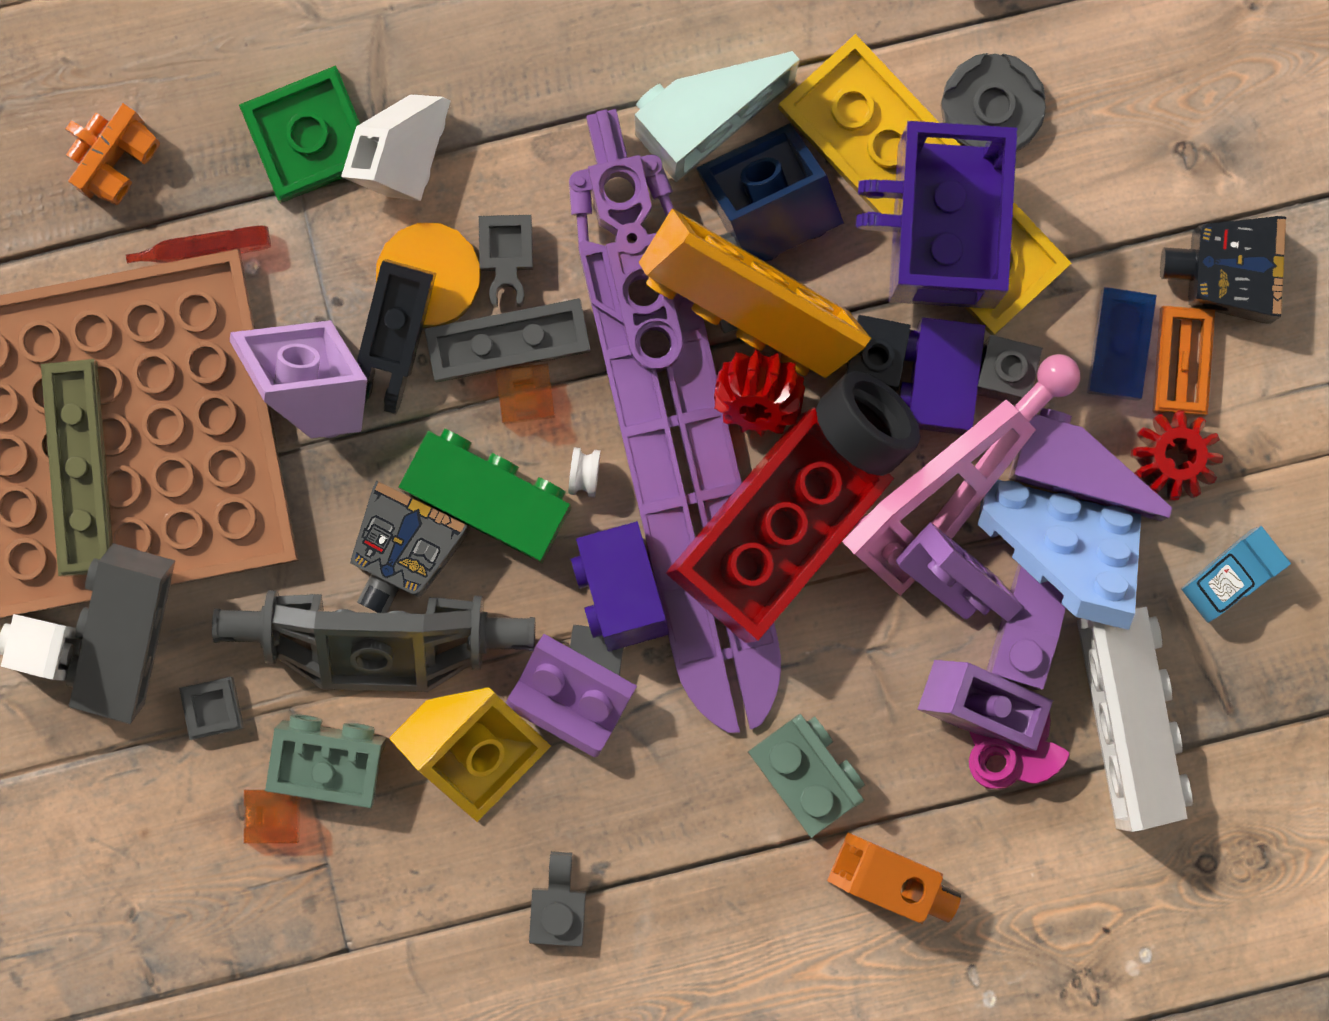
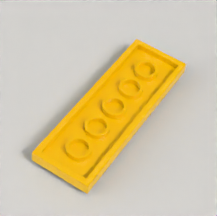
M856 34L778 104V109L857 193L860 180L896 181L898 144L907 121L939 123ZM927 137L925 143L960 145L955 139ZM860 195L875 212L894 214L895 199H873ZM1014 201L1008 292L995 309L965 307L981 325H986L985 330L990 335H996L1072 264Z

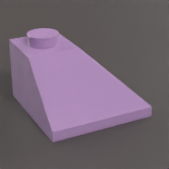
M331 320L230 332V343L264 402L310 438H332L340 434L361 432L367 378Z

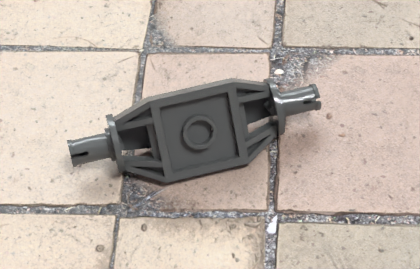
M268 590L265 605L262 606L261 611L221 610L214 608L212 617L213 643H260L261 648H263L266 664H276L278 659L321 689L429 692L469 666L472 669L481 670L482 654H486L487 649L534 651L535 617H488V612H484L483 596H474L473 601L429 597L426 614H410L405 611L365 613L348 609L329 612L324 611L322 594L279 596L277 590ZM280 633L311 643V650L280 635ZM468 636L466 643L437 655L438 644Z

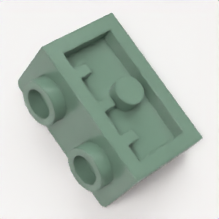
M293 714L290 715V721L282 720L274 728L265 791L372 808L375 799L381 753L385 748L386 737L374 735V727L359 723H344L342 729L321 726V718Z
M798 714L750 749L748 753L809 837L812 838L851 808L857 807L864 801L858 790L864 787L865 784L847 759L838 765L826 749L827 746L833 743V740L818 719L814 716L809 721H806L801 714Z

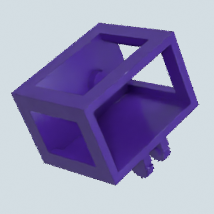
M907 121L898 144L896 181L877 179L859 181V195L873 199H895L894 214L865 212L858 214L856 217V227L859 229L893 232L889 302L995 309L1009 289L1017 146L1016 127ZM927 137L980 140L987 141L984 147L929 144L925 143Z

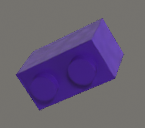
M922 317L917 325V331L910 330L904 361L913 362L910 383L901 382L899 396L911 409L920 430L963 435L973 427L986 325Z
M638 521L576 538L581 556L571 558L579 589L590 587L594 605L584 607L592 637L603 636L607 651L610 652L669 635L666 618Z

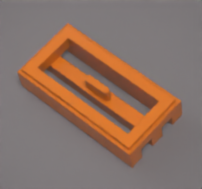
M1162 306L1160 308L1152 412H1173L1174 414L1180 410L1185 411V414H1194V416L1208 415L1215 310ZM1173 318L1180 319L1175 397L1174 401L1167 400L1172 325ZM1192 320H1201L1195 403L1186 402Z

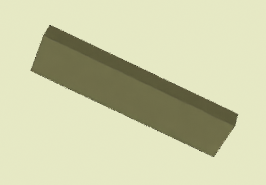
M95 359L41 364L58 576L60 577L87 575L93 559H101L113 544L98 364Z

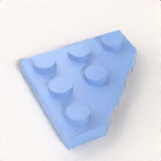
M997 480L981 501L978 526L991 538L1000 535L1015 549L1012 558L1039 583L1049 581L1064 595L1061 604L1075 617L1129 630L1135 615L1141 514L1129 512L1118 506H1104L1076 499L1064 493L1055 494L1026 487L1015 481Z

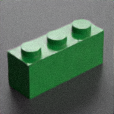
M444 428L441 436L427 431L398 488L406 494L543 564L572 508L569 503L562 500L566 491L540 477L537 478L533 485L515 476L519 467L494 453L490 454L487 461L469 452L472 442Z

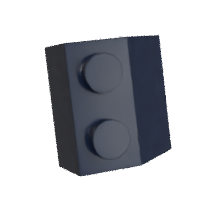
M791 123L697 167L699 176L727 233L730 232L731 237L735 238L738 247L764 262L771 261L779 254L808 240L819 238L827 231L844 224L826 173Z

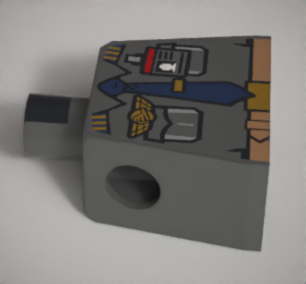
M376 481L372 488L350 561L352 565L371 574L357 603L377 613H388L399 589L421 598L465 540L470 528Z

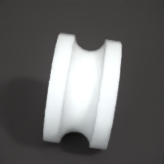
M574 447L568 494L575 495L577 491L584 490L587 492L588 497L595 498L600 450H594L592 454L586 455L582 453L581 448Z

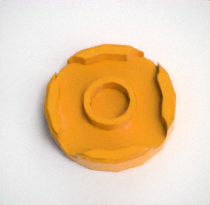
M416 223L399 230L385 243L376 263V282L381 263L385 259L437 273L423 328L446 325L457 321L467 312V309L472 305L480 290V264L473 246L459 231L441 223Z

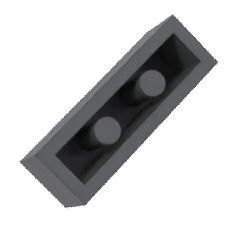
M114 543L101 559H93L85 582V589L92 591L89 608L84 607L81 611L75 632V637L82 639L79 656H73L66 675V686L73 687L69 707L128 724L133 722L146 701L175 560Z

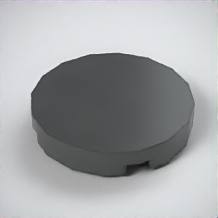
M985 53L973 56L956 68L945 84L940 106L943 123L1016 127V152L1029 145L1041 128L1045 116L1046 98L1042 82L1029 65L1016 56ZM955 139L961 146L984 147L987 141Z

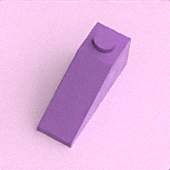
M1042 408L1040 414H1036L1031 419L1030 423L1036 431L1014 458L1009 475L1010 480L1057 493L1068 494L1075 498L1104 506H1118L1129 512L1141 514L1142 517L1160 522L1170 517L1172 507L1083 427L1070 424L1072 416L1060 411Z
M1018 563L1010 592L1023 608L1009 622L1003 618L1001 619L986 671L1022 687L1035 691L1043 690L1066 609L1061 604L1064 595L1049 581L1039 583Z

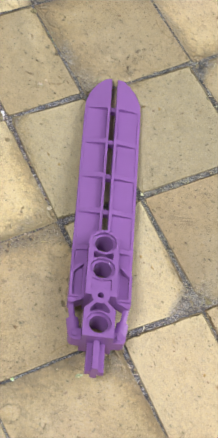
M617 109L601 110L586 116L597 164L588 166V169L576 171L570 176L571 215L577 216L579 256L593 309L658 594L669 630L668 637L680 682L696 708L708 720L727 733H738L740 730L724 660L733 658L751 730L763 723L771 710L778 691L781 676V655L775 624L771 625L759 641L744 643L726 627L730 647L721 649L713 615L666 574L667 570L695 539L688 505L697 503L702 528H704L742 483L728 424L723 423V413L714 409L717 375L704 319L691 310L694 302L678 293L673 300L658 293V298L653 304L639 306L628 295V287L634 281L648 280L649 278L639 264L640 259L656 233L647 235L646 230L642 227L652 208L648 187L653 200H660L666 217L671 209H674L669 197L673 190L662 166V161L658 156H627ZM615 177L627 179L634 189L633 197L624 203L611 201L604 191V186L610 179ZM591 194L598 224L616 235L615 242L606 244V246L589 242L587 215L592 214ZM631 239L635 243H629L627 240ZM657 330L668 338L670 349L665 356L652 358L642 351L640 339L646 332ZM665 369L676 415L667 417L657 376V372ZM679 426L694 493L685 494L670 432L671 427Z

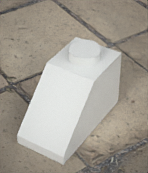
M13 614L11 624L5 623L0 633V655H3L1 667L47 679L66 681L67 671L73 656H79L82 639L75 637L76 628Z

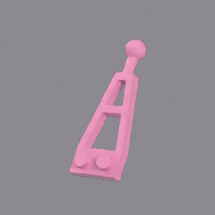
M1062 354L1046 358L1039 366L1037 372L1038 382L1015 406L1007 400L1002 402L882 500L868 515L860 519L854 530L842 542L901 596L916 580L898 566L896 558L916 537L899 521L956 474H959L964 481L932 521V524L952 539L1036 431L1030 423L1031 419L1053 397L1067 396L1075 391L1079 385L1080 369L1072 358ZM987 450L976 466H974L971 462Z

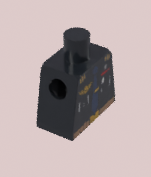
M1274 216L1199 225L1192 232L1191 249L1163 247L1160 260L1161 279L1189 281L1188 303L1190 306L1215 310L1218 313L1271 324L1279 319L1282 313L1286 217Z

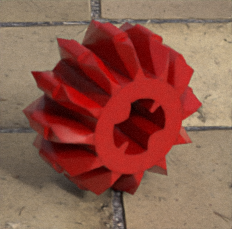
M757 349L751 357L736 352L731 362L723 363L722 369L717 375L714 392V409L723 413V423L738 424L741 433L749 429L755 430L761 437H763L767 430L783 434L786 425L796 424L797 417L801 414L805 386L804 377L796 373L795 363H781L778 353L767 357L763 356Z
M1179 410L1174 413L1172 425H1170L1168 419L1163 414H1159L1153 418V426L1156 432L1145 427L1137 432L1138 438L1149 447H1136L1131 450L1132 458L1146 460L1147 465L1137 469L1134 474L1140 479L1152 474L1155 479L1149 487L1155 493L1160 492L1164 485L1167 484V497L1169 501L1175 502L1180 499L1182 487L1190 498H1195L1201 495V487L1198 480L1208 485L1215 483L1217 480L1214 472L1205 465L1213 466L1223 462V455L1208 452L1207 447L1217 443L1220 438L1217 433L1210 434L1205 438L1199 435L1206 423V420L1202 417L1195 419L1187 428L1185 411ZM1175 443L1179 444V453L1188 455V461L1179 465V469L1175 468V461L1171 458H1166L1165 455L1166 451L1175 447Z

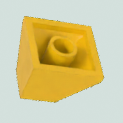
M489 687L426 700L389 738L423 776L476 822L551 747L538 732Z

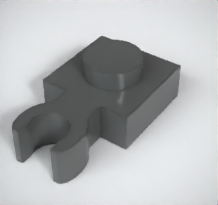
M532 215L479 216L480 271H496V277L489 290V297L494 308H498L497 295L499 290L507 286L514 288L517 292V307H522L524 304L525 293L521 282L518 280V271L533 270Z

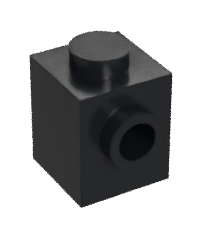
M858 315L857 322L871 337V340L862 351L847 362L845 374L853 371L868 373L886 383L896 392L900 384L911 325Z

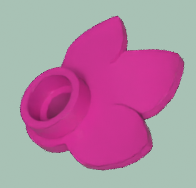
M1050 711L1036 751L969 731L975 744L969 757V768L974 779L985 788L1000 790L1011 786L1016 780L1030 784H1039L1059 773L1069 759V752L1057 744L1047 742L1051 726ZM995 755L1006 759L1005 768L997 773L989 771L986 767L988 759Z

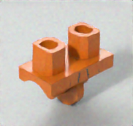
M122 103L110 122L98 113L93 115L85 128L71 120L65 130L77 138L66 156L78 163L79 166L68 182L90 199L93 195H96L103 200L118 205L130 189L132 181L113 168L123 152H126L145 165L159 148L160 142L143 125L145 122L124 103Z

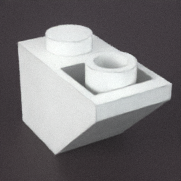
M409 95L356 126L341 177L387 197L421 201L425 186L430 178V168L439 138L445 128V118L451 100L437 96Z

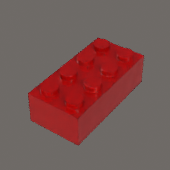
M814 407L797 417L796 424H792L667 570L666 574L744 643L759 641L895 478L889 473L883 476L868 474L843 458L826 439L818 423L817 412Z

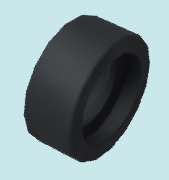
M853 371L845 374L820 399L816 408L818 423L826 439L843 458L868 474L883 476L892 472L917 448L921 438L918 423L908 405L886 383L868 373Z

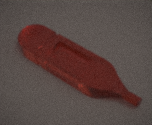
M263 225L237 228L234 231L224 230L164 240L144 251L126 254L127 263L140 261L168 263L238 249L241 254L260 251L271 247L269 228Z

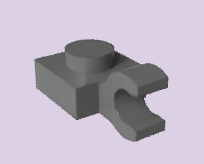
M551 851L548 888L532 889L529 943L581 947L583 945L586 891L570 890L573 852Z

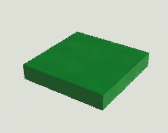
M336 65L239 104L280 204L343 178L341 176L356 126L360 125V122Z

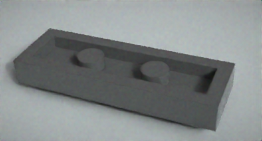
M580 298L425 329L434 381L436 383L591 352Z

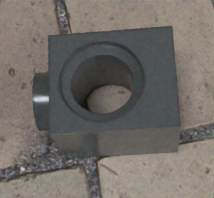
M990 335L983 345L977 395L1000 401L1007 400L1012 404H1017L1034 385L1043 348Z

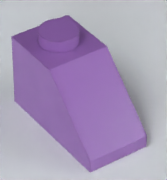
M934 660L917 710L960 729L989 738L1001 739L1009 744L1036 751L1053 700L971 663Z

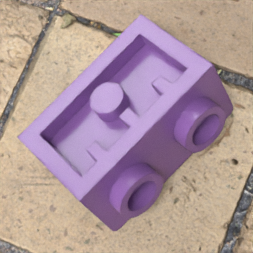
M931 522L896 558V563L904 572L964 619L970 618L976 610L986 615L992 609L1009 622L1023 608L998 576Z
M543 634L519 681L509 695L506 704L519 716L592 757H598L637 685Z

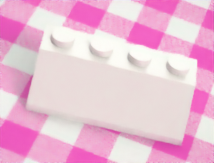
M1147 607L1135 608V615L1129 630L1086 619L1077 620L1116 829L1135 832L1188 819L1185 807L1192 806L1193 804L1192 791L1187 775H1179L1175 754L1182 753V739L1177 722H1169L1165 701L1172 700V688L1167 670H1159L1155 649L1162 648V636L1157 617H1149Z

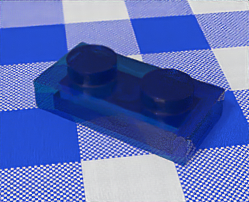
M1104 287L1101 290L1087 387L1088 394L1134 401L1142 399L1157 295Z

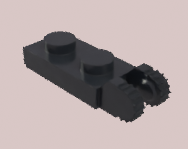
M389 259L382 261L357 358V363L360 364V368L367 378L365 403L370 398L373 390L375 369L392 373L389 387L384 397V411L393 414L398 412L405 391L407 377L412 373L437 273Z

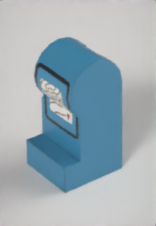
M1259 526L1248 531L1189 580L1181 590L1205 621L1209 623L1232 607L1241 598L1247 597L1270 578L1275 577L1291 563L1265 529Z

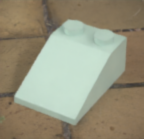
M791 51L676 79L665 89L661 84H657L636 103L640 110L635 113V135L652 155H656L661 159L663 168L677 182L795 82L800 59Z

